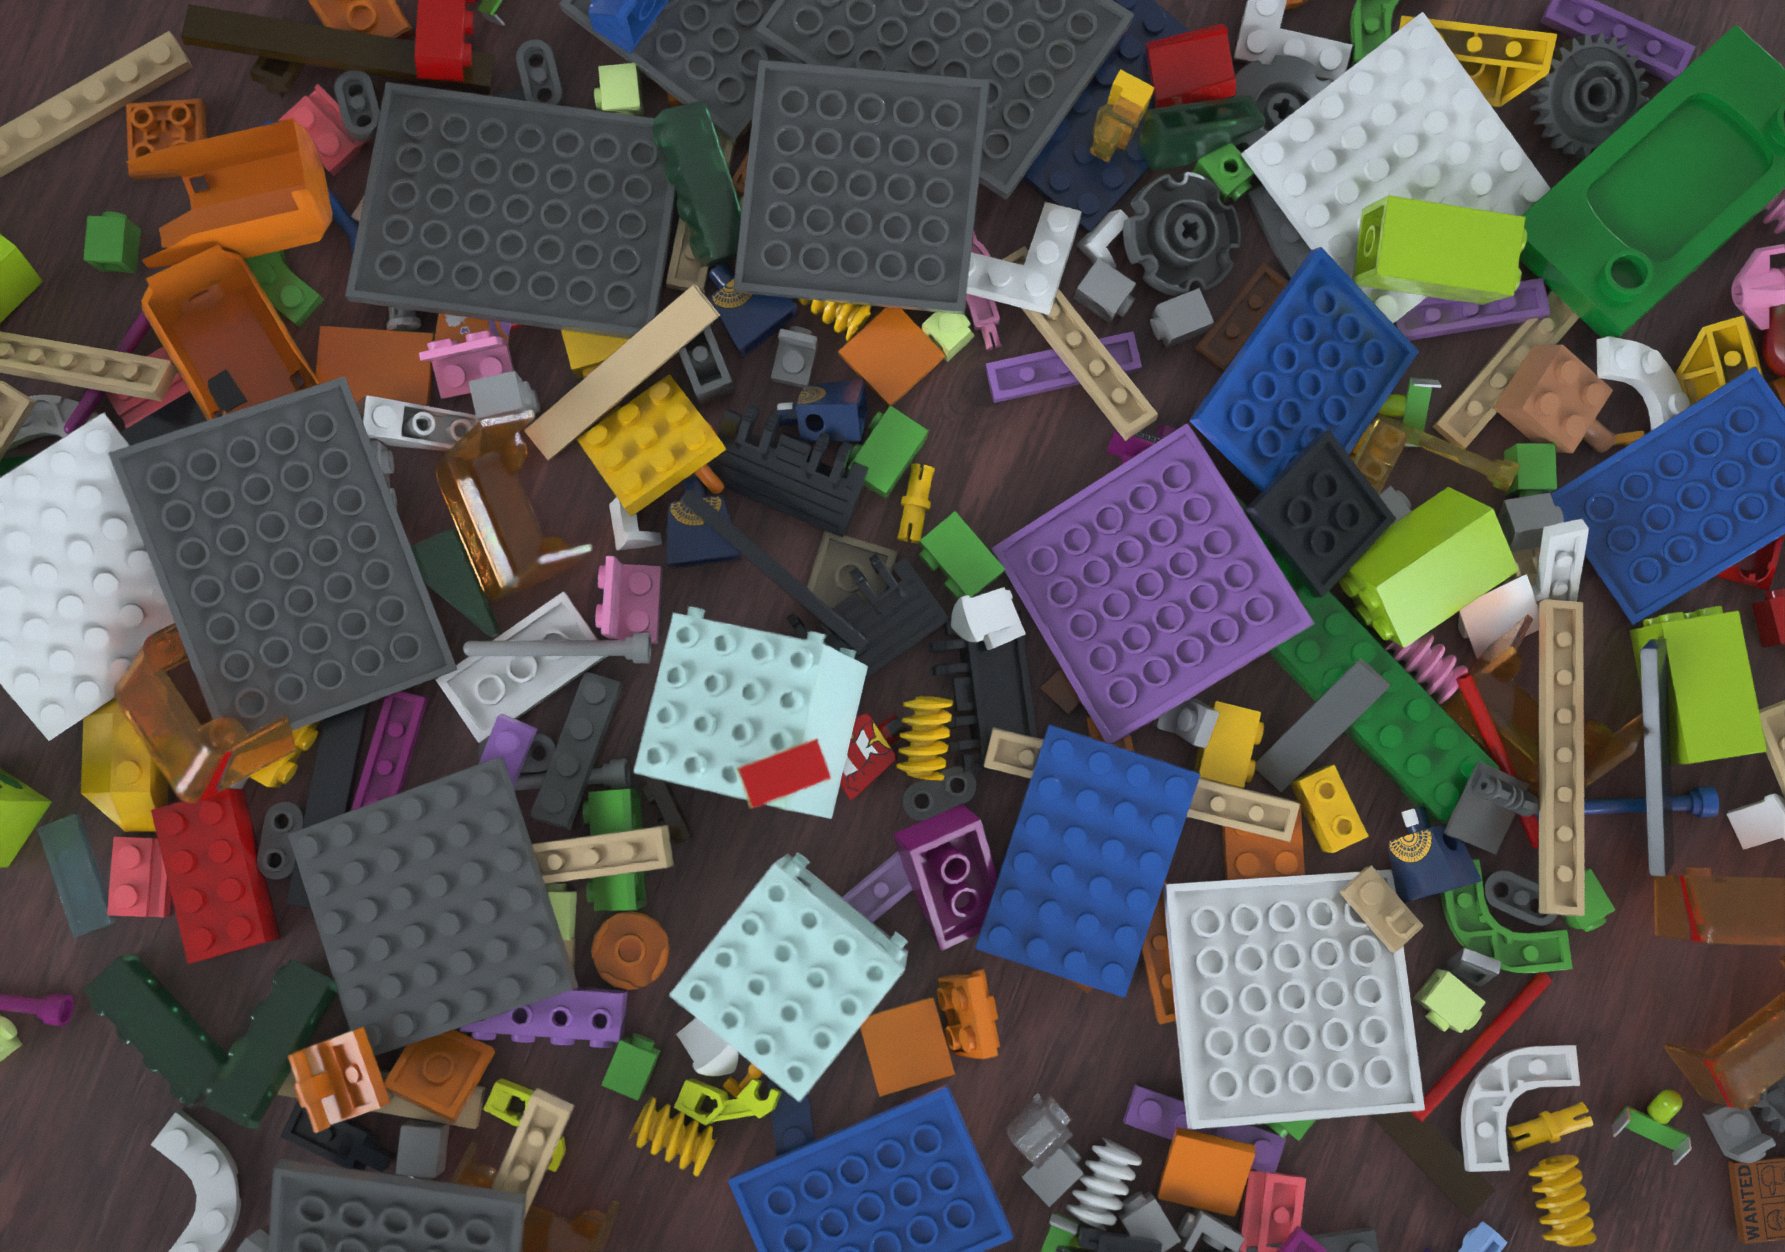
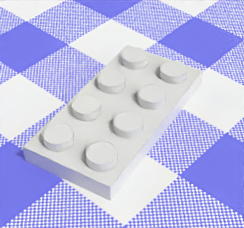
M563 591L492 641L598 640V638L569 596ZM469 656L456 665V671L442 675L436 681L478 743H482L484 739L490 736L498 715L505 714L517 720L608 656Z

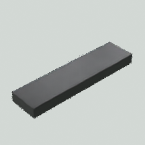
M1359 658L1255 761V769L1282 792L1389 688L1390 684L1364 660Z

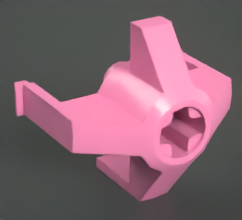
M1785 244L1755 249L1732 283L1731 291L1735 305L1754 327L1760 330L1769 329L1770 307L1785 304V267L1778 269L1770 268V255L1785 253Z

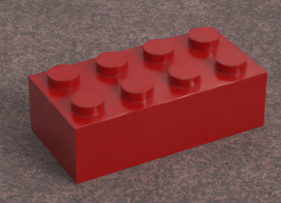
M224 789L200 802L197 801L201 796L151 810L188 964L205 961L281 939L266 877L260 872L257 865L259 848L244 789Z

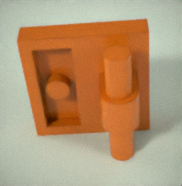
M985 969L969 971L970 975L951 974L938 977L940 987L937 989V999L940 1008L945 1011L947 1021L945 1039L948 1047L953 1050V1055L977 1059L998 1056L997 1048L1000 1047L995 1020L999 1018L994 995L989 994Z
M364 1026L287 1056L297 1082L293 1084L301 1108L305 1107L314 1133L331 1127L330 1125L379 1109L391 1103Z

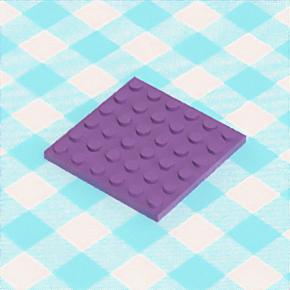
M1189 423L1183 425L991 548L998 561L1005 568V573L1104 741L1110 744L1117 743L1315 624Z

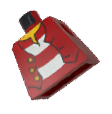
M868 713L856 717L840 782L850 801L860 795L898 759L889 745L901 738L900 733L907 732L896 714L876 726Z

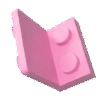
M476 332L465 335L467 342L458 344L457 340L451 341V339L427 343L428 351L419 352L420 361L432 362L441 399L470 394L469 381L514 371L507 338L497 337L495 332Z
M606 556L605 565H600L598 571L599 589H604L603 604H597L595 614L596 628H601L603 636L610 640H625L626 636H633V633H650L651 643L658 644L663 573L661 566L622 564L615 556Z

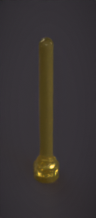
M1377 413L1370 425L1377 429L1381 427L1409 443L1487 475V480L1493 482L1492 486L1504 492L1508 491L1521 465L1507 458L1505 461L1496 459L1494 462L1380 413Z

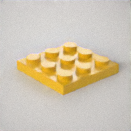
M670 374L577 438L581 447L630 516L636 514L727 450Z

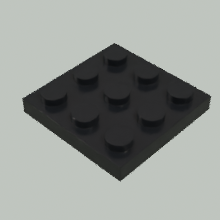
M1330 430L1320 431L1245 508L1313 597H1324L1396 520V517Z

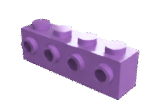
M577 987L564 993L461 1027L460 1031L472 1032V1038L479 1040L496 1039V1034L511 1035V1041L535 1042V1036L551 1037L550 1043L555 1045H574L575 1039L590 1040L591 1047L612 1048L614 1042H619L625 1036L628 990Z

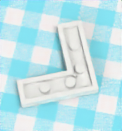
M1247 0L1232 60L1248 64L1255 60H1260L1263 65L1271 66L1275 55L1295 56L1317 66L1315 77L1322 81L1330 79L1333 82L1346 72L1352 49L1351 44L1281 29L1280 26L1287 0Z
M1045 202L1024 265L971 252L967 294L1049 315L1077 233L1082 211Z
M1583 519L1543 528L1536 584L1531 585L1538 609L1539 602L1545 599L1577 602L1589 531ZM1459 614L1458 629L1463 638H1469L1461 614Z

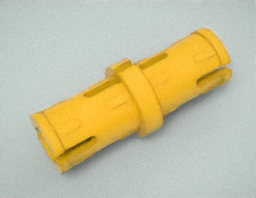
M911 464L907 493L901 499V506L904 509L899 534L897 535L898 540L908 542L910 528L912 527L911 543H920L925 513L931 507L928 497L933 473L935 472V468L924 465L922 479L920 480L921 464Z
M1581 1101L1576 1105L1551 1114L1549 1111L1541 1112L1538 1114L1539 1118L1512 1127L1509 1126L1506 1130L1509 1138L1526 1134L1523 1138L1511 1141L1515 1151L1520 1152L1525 1148L1548 1140L1550 1143L1558 1142L1561 1140L1560 1136L1586 1127H1592L1593 1121L1591 1116H1583L1574 1120V1117L1589 1112L1586 1105Z

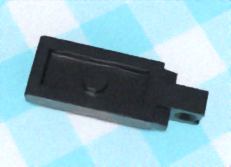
M297 1101L281 1134L282 1138L345 1169L364 1171L367 1165L380 1172L389 1169L396 1153L381 1145H377L380 1137L373 1134V1131L347 1119L330 1125L331 1127L314 1133L306 1108H301L299 1101Z

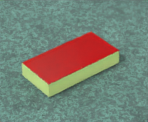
M817 738L736 768L751 809L832 779Z

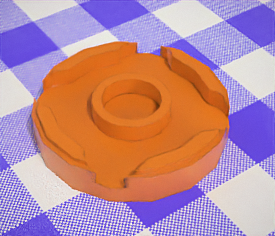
M632 910L617 913L602 923L594 935L591 953L597 972L603 980L614 987L632 990L645 987L659 978L668 964L671 949L668 934L661 923L648 913Z

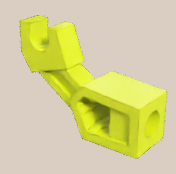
M501 1078L495 1082L483 1110L518 1127L523 1116H521L520 1112L516 1113L510 1110L509 1106L514 1096H516L521 1101H525L526 1110L535 1091ZM563 1136L560 1137L552 1155V1161L547 1168L553 1172L558 1170L566 1153Z
M692 1078L685 1080L674 1108L705 1126L716 1121L754 1115L760 1119L775 1110L783 1091L771 1088L769 1097L763 1100L758 1095V1089L762 1081L753 1079L740 1092L737 1099L729 1100L727 1092ZM706 1095L710 1096L711 1100H717L718 1107L714 1108L712 1113H706L701 1110Z

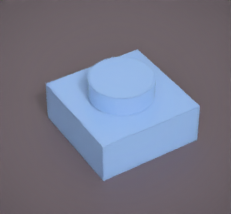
M1482 1221L1478 1227L1472 1228L1465 1235L1462 1247L1458 1252H1501L1508 1242Z

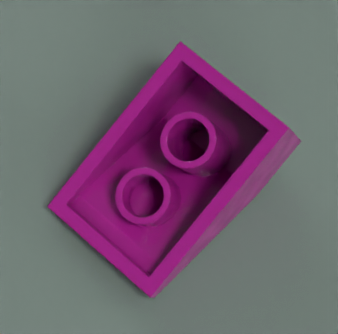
M960 804L894 833L893 836L903 868L938 949L943 951L979 934L997 880L996 870L981 819L965 805Z

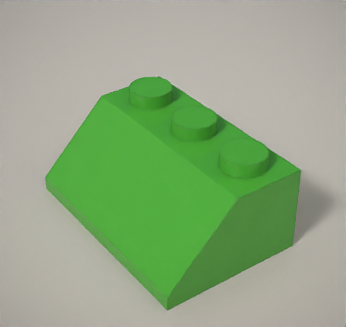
M619 789L588 792L589 800L583 801V820L585 824H590V836L642 829L641 790ZM645 871L587 879L586 894L588 903H594V911L637 910L645 907Z

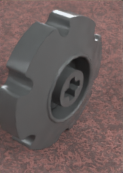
M1275 55L1271 66L1263 65L1260 60L1251 62L1235 75V96L1227 98L1231 104H1224L1219 113V127L1222 138L1225 139L1227 137L1239 151L1244 152L1330 85L1332 81L1330 79L1326 81L1318 80L1315 77L1317 66L1295 56ZM1279 113L1282 114V119L1278 118Z
M1184 172L1177 176L1174 181L1170 174H1166L1145 185L1130 203V206L1135 211V216L1125 220L1123 225L1124 246L1131 264L1140 263L1145 271L1142 279L1152 288L1162 293L1180 296L1188 293L1190 287L1192 290L1200 288L1201 292L1220 283L1234 266V262L1229 257V252L1240 247L1241 231L1239 219L1232 204L1226 206L1221 202L1220 194L1222 191L1210 179L1196 173Z

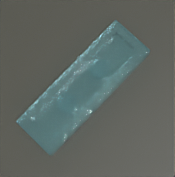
M73 814L38 827L37 830L73 938H78L116 924L114 916L107 915L108 897L80 814Z

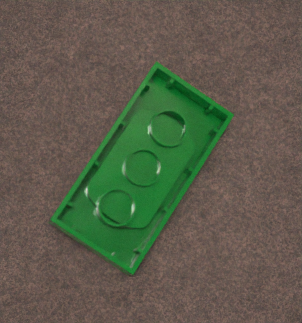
M1735 24L1521 215L1526 217L1524 229L1527 231V241L1523 251L1520 252L1519 260L1538 278H1543L1544 284L1601 338L1608 336L1622 337L1785 190V68Z

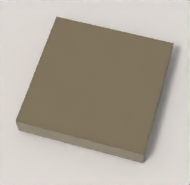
M825 530L807 588L831 609L855 592L863 603L868 605L870 601L849 572L855 568L861 571L868 580V585L878 597L886 591L888 585L881 575L877 574L873 569L869 558L876 554L891 574L898 551L846 535L842 538Z

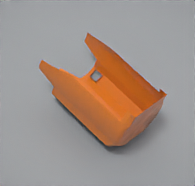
M289 118L273 124L157 150L126 161L134 171L175 170L182 177L190 199L191 210L159 228L162 247L169 248L143 259L142 261L146 267L153 269L173 266L220 244L223 251L240 254L246 259L319 242L332 221L333 212L325 171L315 144L307 130L298 124L294 118ZM204 176L209 189L195 191L191 179Z
M220 244L146 278L148 287L142 298V311L207 421L216 418L215 414L217 413L226 415L313 387V384L314 386L319 385L317 378L248 262L240 254L223 251ZM224 370L228 371L247 399V402L227 413L225 410L219 409L208 389V380ZM298 372L305 381L300 388L293 378Z

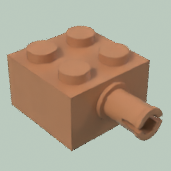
M1564 345L1533 346L1493 407L1533 443H1555V451L1559 453H1573L1582 439L1594 451L1603 453L1611 448L1616 440V435L1596 419L1613 389L1601 378H1598L1591 369Z

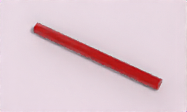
M1471 673L1458 676L1456 678L1457 684L1492 760L1500 768L1499 771L1518 779ZM1517 813L1532 848L1538 849L1539 823L1535 814L1525 817Z
M1545 972L1537 973L1423 1096L1425 1110L1410 1111V1113L1418 1121L1423 1122L1548 987L1552 979Z

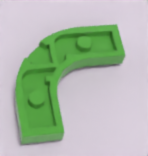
M1403 0L1355 1L1350 21L1352 66L1392 36L1391 21L1393 10Z
M283 250L245 259L273 306L297 326L301 327L323 302V297L290 270L287 266Z
M1472 859L1482 880L1480 860ZM1483 882L1440 893L1446 921L1463 948L1500 961L1501 970L1514 973H1539L1573 969L1567 929L1525 933L1512 932L1499 925L1489 913L1484 897Z

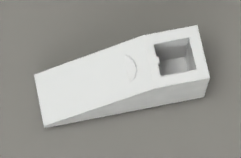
M369 395L356 402L370 441L378 440L383 445L473 454L477 451L480 422L477 420L476 415Z

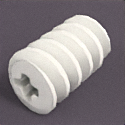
M1102 1137L1106 1142L1105 1147L1093 1145L1091 1148L1100 1157L1099 1161L1086 1160L1085 1162L1093 1171V1175H1082L1079 1178L1087 1187L1086 1191L1074 1189L1072 1191V1194L1080 1201L1079 1206L1067 1204L1065 1208L1081 1221L1106 1231L1107 1229L1102 1224L1114 1225L1116 1222V1217L1108 1209L1120 1210L1123 1206L1115 1194L1127 1195L1129 1193V1188L1121 1179L1134 1180L1136 1174L1128 1165H1141L1142 1158L1130 1149Z

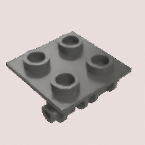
M1478 761L1455 810L1451 814L1444 833L1497 854L1515 814L1518 813L1525 817L1536 814L1539 811L1538 799L1535 795L1527 792L1530 784Z

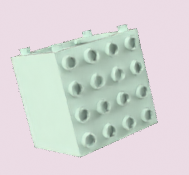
M688 607L687 615L673 613L634 773L747 800L736 770L737 767L817 738L832 779L766 803V805L832 819L868 666L854 659L856 654L854 650L840 648L839 652L823 644L825 635L808 631L806 641L703 619L705 610L695 607Z
M797 852L794 857L787 853L772 865L669 995L800 1102L903 973L908 956V950L904 946L908 941L896 931L890 937L867 919L866 916L805 867L810 861Z

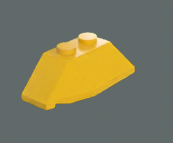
M1401 16L1399 30L1415 17ZM1428 19L1491 106H1503L1549 74L1557 34Z
M1744 315L1702 327L1675 372L1682 392L1689 399L1690 406L1754 366L1763 377L1758 355Z
M144 677L83 718L81 794L125 832L156 831L151 810L168 805L171 677Z

